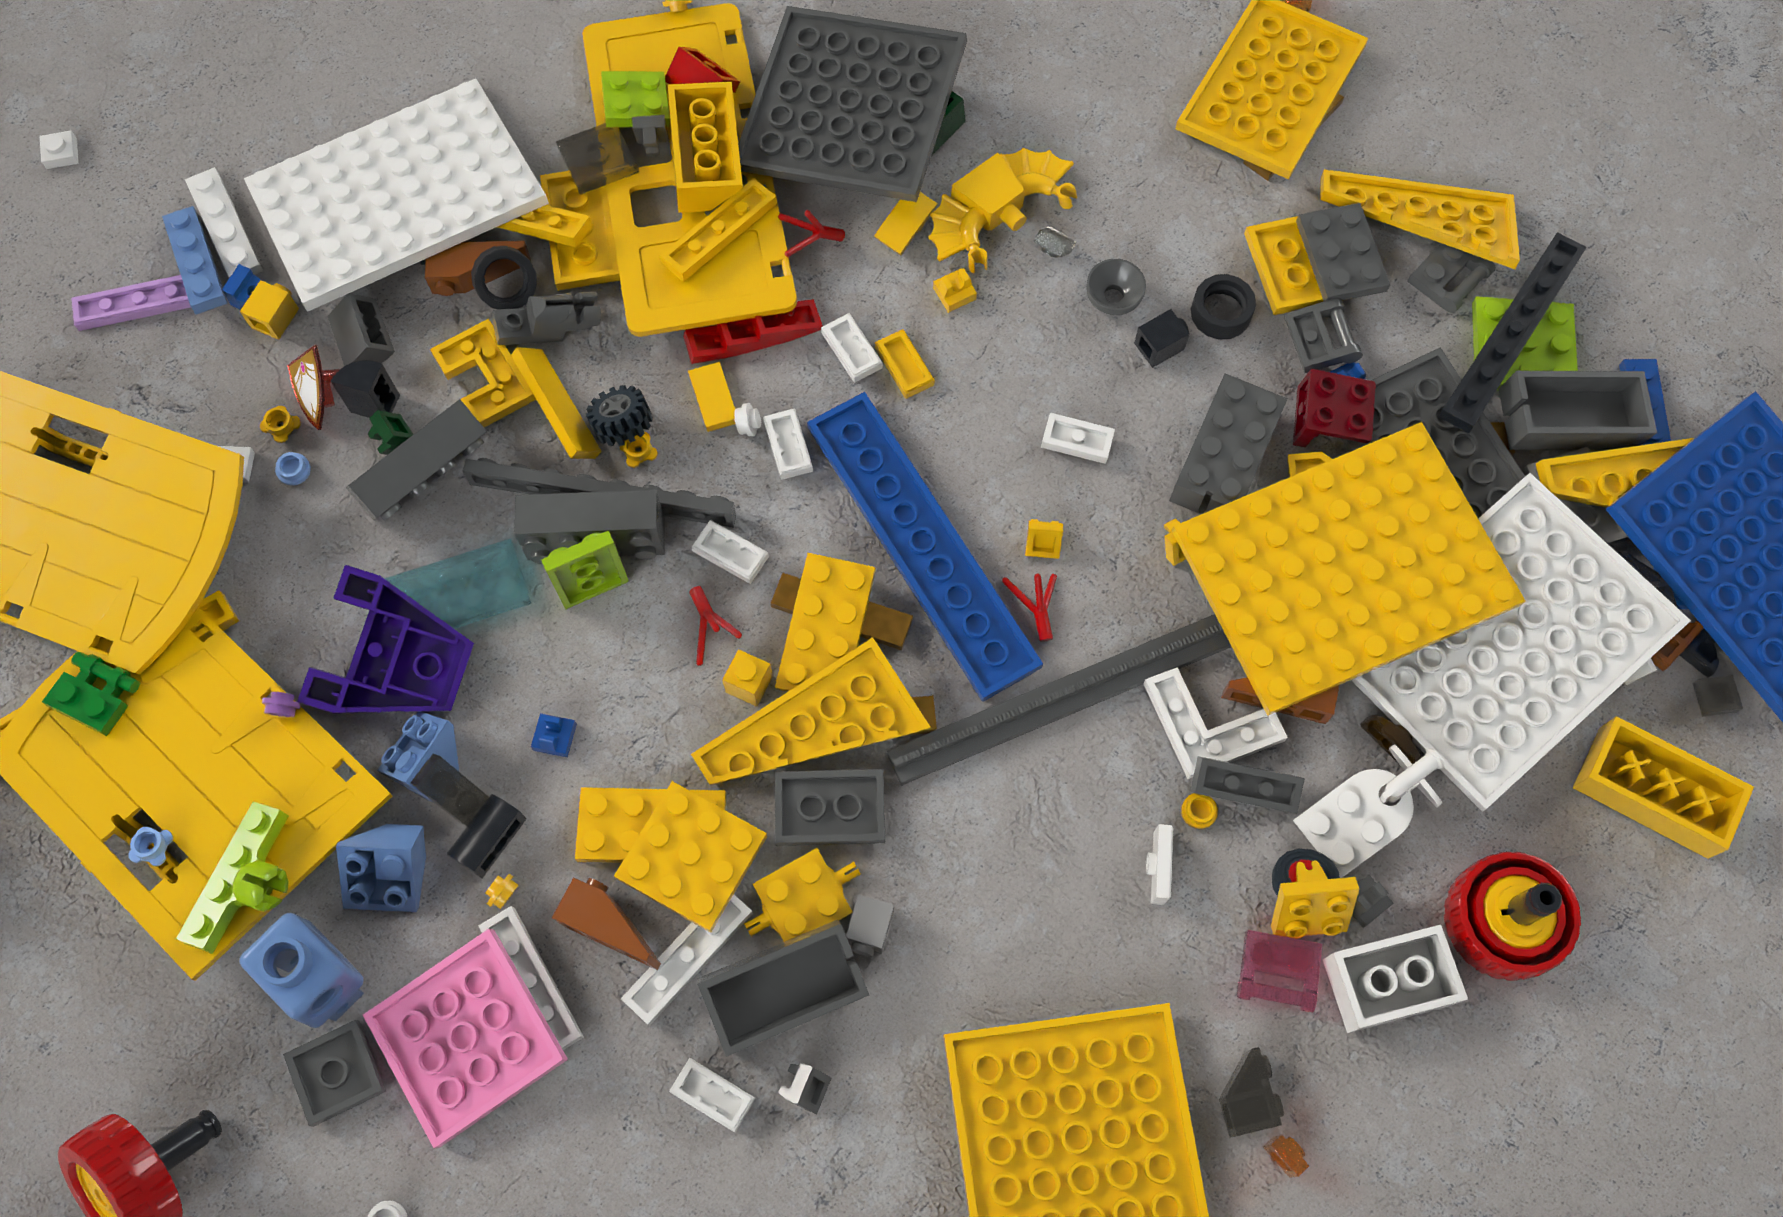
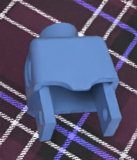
M294 913L282 915L240 956L242 968L290 1018L312 1028L322 1026L328 1019L337 1021L364 994L359 989L364 981L362 974L312 922ZM297 965L295 970L286 977L280 976L277 971L278 967L290 972Z

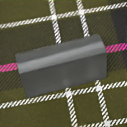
M348 293L327 316L344 366L362 360L382 363L395 352L376 298Z

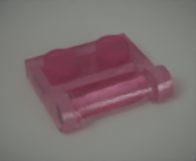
M1247 930L1244 937L1237 998L1250 1000L1253 997L1300 1006L1302 1011L1313 1013L1317 1002L1322 944ZM1259 972L1304 981L1303 991L1255 983L1254 973Z

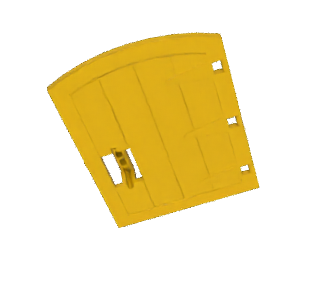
M0 371V621L84 654H94L102 658V661L140 675L166 650L182 631L202 602L218 572L238 515L243 486L244 456L123 414L121 411L106 408ZM56 416L107 434L108 437L102 449L67 437L49 427L53 417ZM40 446L52 453L91 466L92 469L90 474L34 454ZM12 603L24 607L19 619L6 614ZM101 637L113 641L109 653L95 648Z
M199 607L166 650L144 672L138 675L128 671L132 678L140 681V686L135 693H129L124 690L118 699L126 703L128 707L107 736L42 703L63 672L74 677L80 672V668L71 663L73 655L45 679L22 705L0 736V775L77 856L89 873L92 872L194 981L272 910L260 911L248 906H241L234 914L213 954L186 945L176 939L253 801L279 809L289 815L265 860L266 863L278 866L277 868L283 869L286 872L288 878L287 893L273 889L270 894L283 900L336 850L338 842L348 839L393 797L380 782L301 706L300 709H296L294 717L265 714V705L262 704V699L269 696L271 692H286ZM200 622L213 634L204 642L194 634L197 630L195 627ZM101 637L95 648L109 653L113 641ZM105 662L106 665H108V666H110V667H112V668L118 667V666H115V665H112V664H110V663ZM98 677L92 686L103 690L107 681ZM343 761L356 773L347 782L335 772L342 765ZM141 809L162 830L170 831L173 835V841L188 856V858L179 863L166 850V861L162 865L153 866L150 862H146L162 879L150 891L104 843L113 834H116L130 845L136 832L144 827L134 818ZM151 843L148 846V849H152L154 847V844Z

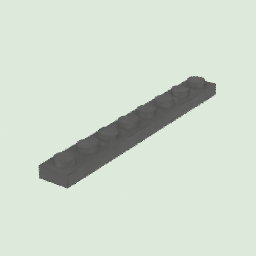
M479 458L478 460L466 459L462 470L470 485L529 495L657 490L664 517L707 524L711 520L720 526L734 528L736 520L734 502L717 495L707 498L696 496L694 493L686 490L669 492L663 491L660 487L654 485L638 487L618 479H612L608 482L596 480V478L587 474L570 476L564 475L555 469L533 470L519 463H513L511 466L502 465L488 458Z

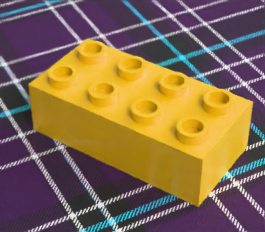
M1616 716L1598 729L1572 788L1709 859L1729 850L1754 786Z

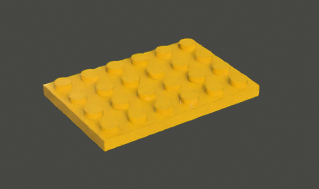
M1251 0L1177 120L1175 129L1289 180L1366 47L1369 38L1280 0Z

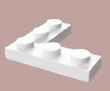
M1178 667L1145 679L1143 683L1187 779L1194 776L1198 756L1231 763L1282 743L1288 738L1276 713L1267 716L1264 709L1207 730Z

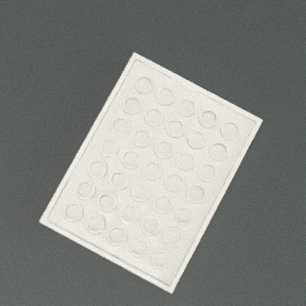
M476 78L244 178L307 312L549 204L545 192Z
M1531 473L1525 476L1478 518L1526 602L1515 609L1351 680L1395 725L1399 724L1409 731L1412 736V742L1425 755L1428 749H1432L1441 756L1444 767L1440 770L1482 812L1691 621Z

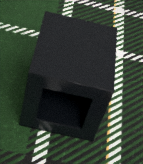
M1170 309L1139 326L1134 344L1153 368L1185 350L1190 333L1186 322L1182 318H1178Z

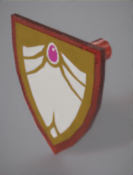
M313 345L287 366L294 393L301 410L309 422L317 430H321L324 408L335 405L330 381L340 369L322 370L318 347Z

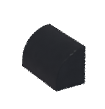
M362 360L350 363L341 368L330 381L350 413L370 418L377 410L392 413L400 397L383 364L375 361Z
M491 794L447 852V855L483 879L526 821V818L514 806Z

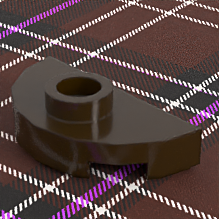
M1378 715L1368 716L1360 723L1361 727L1396 762L1397 760L1389 750L1394 744L1412 764L1421 759L1419 751L1412 742L1411 734L1403 726L1395 725Z

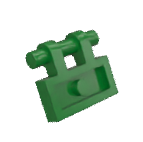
M77 652L73 655L71 663L80 668L78 675L74 677L63 672L42 703L107 736L128 707L126 703L118 699L124 690L129 693H135L139 689L140 681L132 678L130 672L120 667L112 668L106 665L102 658L94 654L86 655L82 652ZM98 677L107 681L103 690L92 686Z

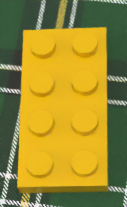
M603 165L540 175L541 187L548 199V206L588 215L593 224L577 248L549 241L557 291L620 281Z
M807 553L776 679L775 688L777 690L790 691L858 647L876 573L875 567Z
M581 787L575 860L577 862L622 863L667 789ZM690 790L726 810L725 790Z

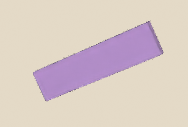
M181 275L71 298L74 326L79 331L191 308Z

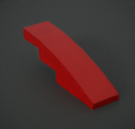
M810 299L797 301L796 307L787 313L763 317L755 316V318L721 323L715 326L685 329L683 337L691 364L730 358L790 342L820 331L823 325L815 301Z

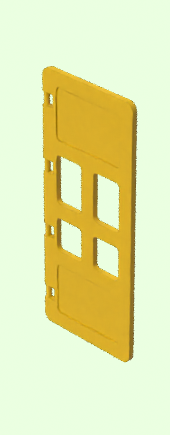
M724 3L677 12H665L593 23L586 26L582 32L625 315L630 333L634 336L642 337L792 311L796 307L797 296L789 257H786L784 254L787 251L782 222L778 218L780 214L778 202L777 205L683 282L661 263L659 255L708 215L704 211L683 212L681 220L677 222L637 227L634 222L630 197L634 191L670 185L676 186L671 123L667 127L672 155L671 161L637 168H627L625 166L620 128L606 127L601 71L664 72L666 75L680 46L698 49L741 81L736 93L733 92L736 127L740 141L747 118H741L740 109H751L756 93L738 8L733 4ZM736 35L737 43L727 45L725 36ZM666 82L667 99H668V107H669V97H668V85H669V84ZM741 172L742 175L746 176L747 183L755 178L776 195L773 177ZM782 265L784 276L773 278L771 266Z

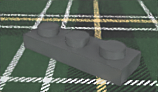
M1198 756L1190 791L1195 794L1297 814L1305 778Z

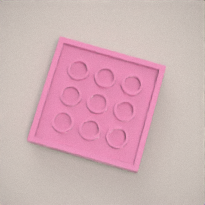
M487 929L363 1014L367 1025L433 1148L442 1147L568 1060L494 929Z

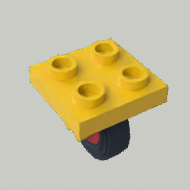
M1299 848L1287 851L1277 860L1272 872V887L1277 895L1271 923L1274 938L1287 937L1299 939L1307 935L1325 934L1334 936L1341 932H1347L1359 893L1356 877L1340 878L1339 871L1334 862L1326 855L1312 849Z

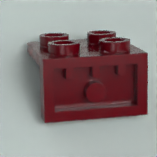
M1310 369L1297 387L1293 445L1306 448L1314 437H1318L1319 434L1366 444L1372 440L1376 383L1371 380Z

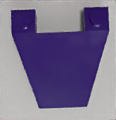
M345 565L333 599L369 610L347 676L343 677L309 667L297 702L332 713L451 711L474 643L382 576Z

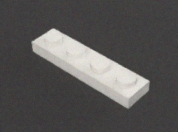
M211 168L185 179L228 277L230 278L239 264L251 269L254 275L263 272V268L216 168Z
M733 895L711 933L691 922L658 958L661 963L659 969L655 970L649 967L623 995L621 1000L650 1026L753 914L752 910Z
M510 906L478 925L482 933L487 929L495 930L561 1048L564 1050L584 1038L516 909Z

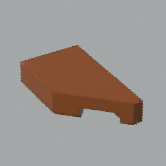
M1699 621L1688 623L1651 657L1653 663L1662 671L1666 670L1704 627Z

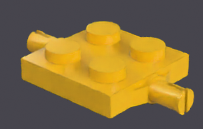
M815 848L753 883L752 885L761 900L763 913L744 923L746 929L753 927L748 930L750 936L753 937V935L771 926L780 935L783 942L832 921H840L853 914L844 897L842 885L861 875L859 869L845 875L857 867L855 862L853 861L834 872L833 869L826 865L818 848Z

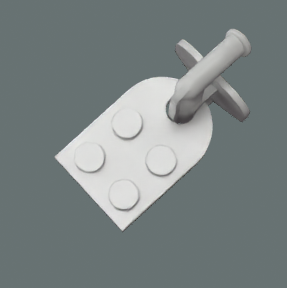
M1394 744L1389 750L1404 770L1402 773L1396 776L1380 769L1358 772L1293 821L1316 851L1326 855L1334 862L1339 871L1340 878H1343L1406 830L1413 816L1414 805L1410 791L1417 787L1436 808L1442 804L1441 799L1424 779L1434 770L1444 767V762L1436 751L1428 749L1425 756L1412 764ZM1386 785L1383 794L1379 798L1380 789ZM1400 800L1399 803H1397L1396 805H1393V806L1385 805V803H1387V802L1394 803V802Z

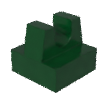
M377 410L369 418L373 426L369 430L368 436L370 439L383 440L382 444L377 448L380 454L388 455L414 435L401 414Z

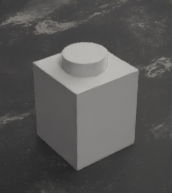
M858 894L846 935L849 945H852L851 950L853 952L872 957L874 952L882 954L894 913V904Z

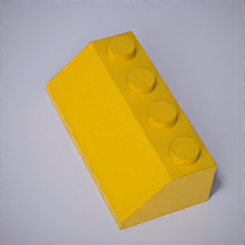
M732 82L668 85L678 213L711 211L743 189Z

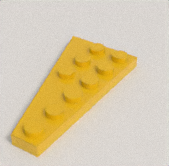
M1323 170L1320 179V200L1338 207L1361 203L1366 217L1516 270L1520 256L1513 194Z
M1694 438L1542 459L1536 463L1540 482L1558 499L1607 508Z
M872 637L699 748L691 756L709 785H715L932 728Z

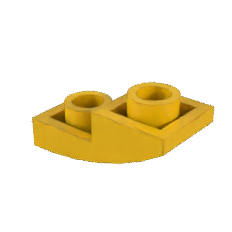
M920 192L917 202L900 199L874 235L875 239L901 256L918 230L921 231L938 203Z

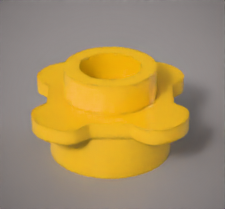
M277 406L268 410L260 423L261 431L270 433L277 443L286 442L288 435L294 429H298L301 426L300 418L290 415L284 406Z
M644 432L645 434L642 437L634 436L636 441L630 443L628 439L624 441L625 445L619 446V449L627 457L626 464L631 468H637L640 463L646 460L653 461L658 456L657 449L652 447L650 443L651 437L647 432ZM640 447L641 451L636 452L635 449Z

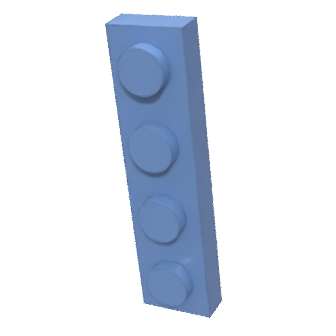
M194 206L162 216L186 294L195 315L228 304Z

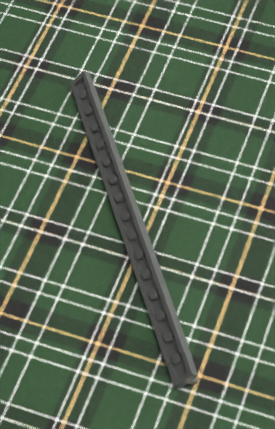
M1213 614L887 751V755L900 785L903 786L930 773L1143 685L1145 679L1177 667L1181 669L1232 646L1216 615Z

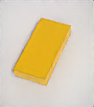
M904 329L875 342L877 353L905 399L934 386L935 380Z
M720 362L688 370L707 432L735 425V407Z

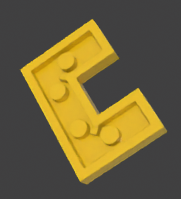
M489 318L430 349L447 380L478 365L489 384L461 398V401L483 427L536 400L506 346L497 345L494 327Z

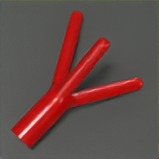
M806 210L804 214L812 224L782 213L778 215L780 220L813 233V235L785 251L786 257L797 253L819 238L842 242L845 238L844 229L821 225L809 210Z
M1039 573L1034 575L1037 606L1007 577H1004L1002 583L1034 614L1039 641L1052 640L1053 635L1047 610L1057 575H1050L1044 597L1041 575Z
M696 586L689 591V594L700 615L696 664L701 666L704 660L707 621L714 632L720 631V625L738 639L742 637V633L712 610L702 587Z

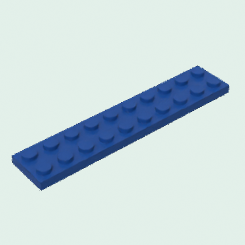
M866 392L808 421L807 428L981 701H986L1043 667V662Z

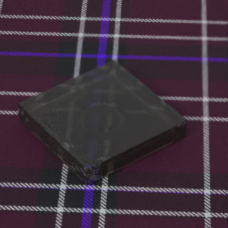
M606 123L556 141L559 153L580 195L639 173L638 165L618 127H606Z

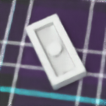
M1050 413L1041 448L1106 464L1115 429Z

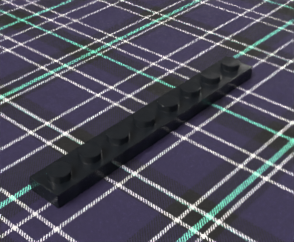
M1558 232L1556 233L1446 403L1439 418L1467 433L1471 432L1587 248L1586 246Z

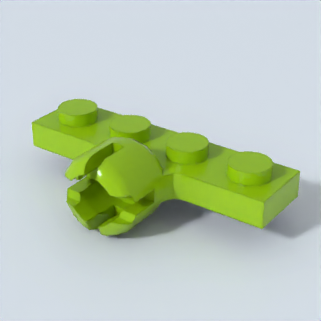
M252 802L176 937L177 940L213 954L234 914L241 906L267 911L275 908L282 902V899L270 894L273 889L287 893L288 878L286 872L283 869L277 868L278 866L266 863L265 860L289 815L279 809Z

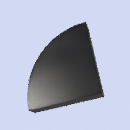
M1704 628L1679 655L1707 678L1714 675L1719 665L1714 645L1716 642Z

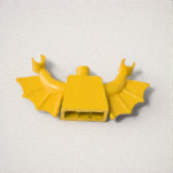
M1022 148L1013 154H999L997 152L952 184L951 197L947 194H942L940 206L930 214L934 228L928 238L932 240L937 248V260L942 261L966 249L969 251V271L975 273V263L983 264L984 269L987 270V252L983 248H979L978 234L980 230L984 228L987 231H992L1003 222L1012 231L1019 230L1027 220V217L1020 211L1023 207L1024 197L1034 193L1048 196L1056 195L1062 208L1071 209L1073 205L1069 197L1077 199L1074 185L1064 183L1057 186L1056 183L1074 165V162L1056 157L1051 150L1033 152Z

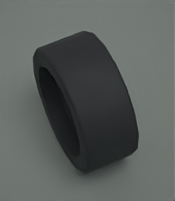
M493 246L482 252L475 260L471 272L472 285L480 299L491 308L497 310L519 309L527 304L528 298L534 296L537 286L536 271L531 261L518 249L508 246ZM508 259L514 261L523 272L524 281L522 288L511 297L501 298L495 296L488 290L485 284L486 270L491 263L497 260Z
M1229 274L1213 275L1205 279L1197 287L1190 308L1192 321L1197 329L1208 337L1218 340L1232 339L1241 335L1249 326L1256 307L1255 294L1249 284L1239 277ZM1213 294L1231 296L1240 304L1242 308L1241 315L1233 320L1215 318L1206 310L1204 306L1205 299Z

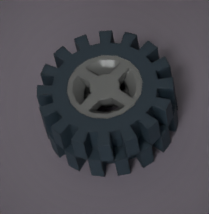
M620 385L619 390L612 387L609 388L610 393L605 394L604 391L599 393L600 399L593 398L591 401L593 406L588 405L586 417L600 443L605 444L607 442L608 446H614L615 442H617L619 446L625 445V440L629 439L630 443L636 441L634 438L636 435L642 437L645 434L643 429L649 430L651 426L649 422H652L653 417L640 389L636 390L634 386H630L627 389L626 385Z

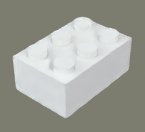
M1441 925L1334 952L1322 959L1347 1033L1441 1009L1468 1000Z

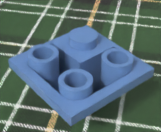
M418 711L416 715H413L406 721L402 729L403 734L396 744L386 750L381 759L382 764L377 771L422 798L439 805L460 775L454 726L448 720Z
M385 824L337 843L336 851L343 909L417 912L426 861L423 826Z

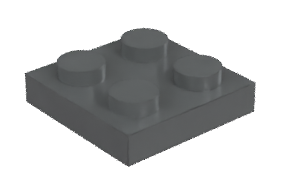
M358 1020L351 1021L283 1054L307 1123L311 1127L317 1126L386 1092L363 1028Z

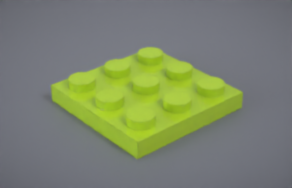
M1476 296L1473 300L1474 360L1514 299ZM1551 303L1500 386L1516 371H1578L1574 304Z

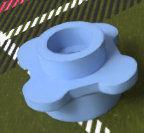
M149 827L140 828L131 840L129 859L134 863L146 861L150 862L153 866L162 865L166 861L165 852L167 846L173 841L172 833L168 830L158 832ZM151 843H153L154 847L152 849H148V846Z

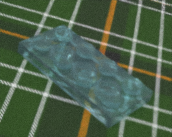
M511 538L384 578L454 629L532 604Z

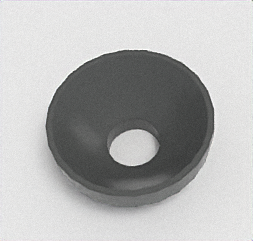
M1107 259L1096 264L1088 274L1086 283L1087 295L1092 305L1103 313L1110 315L1127 314L1141 303L1145 295L1146 280L1141 270L1133 263L1123 259ZM1110 289H1115L1121 292L1123 299L1119 302H1110L1106 299L1104 293Z

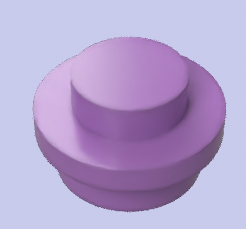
M271 692V698L262 699V704L265 705V714L281 717H294L295 711L300 709L301 703L293 701V694L283 692Z

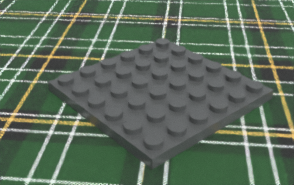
M787 6L738 143L741 172L917 202L967 44L966 33Z

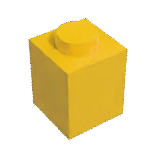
M260 280L240 310V313L252 329L279 340L296 315L299 307L292 298V292L285 286L278 283L271 285Z
M738 649L722 679L725 692L757 707L773 678L771 664Z

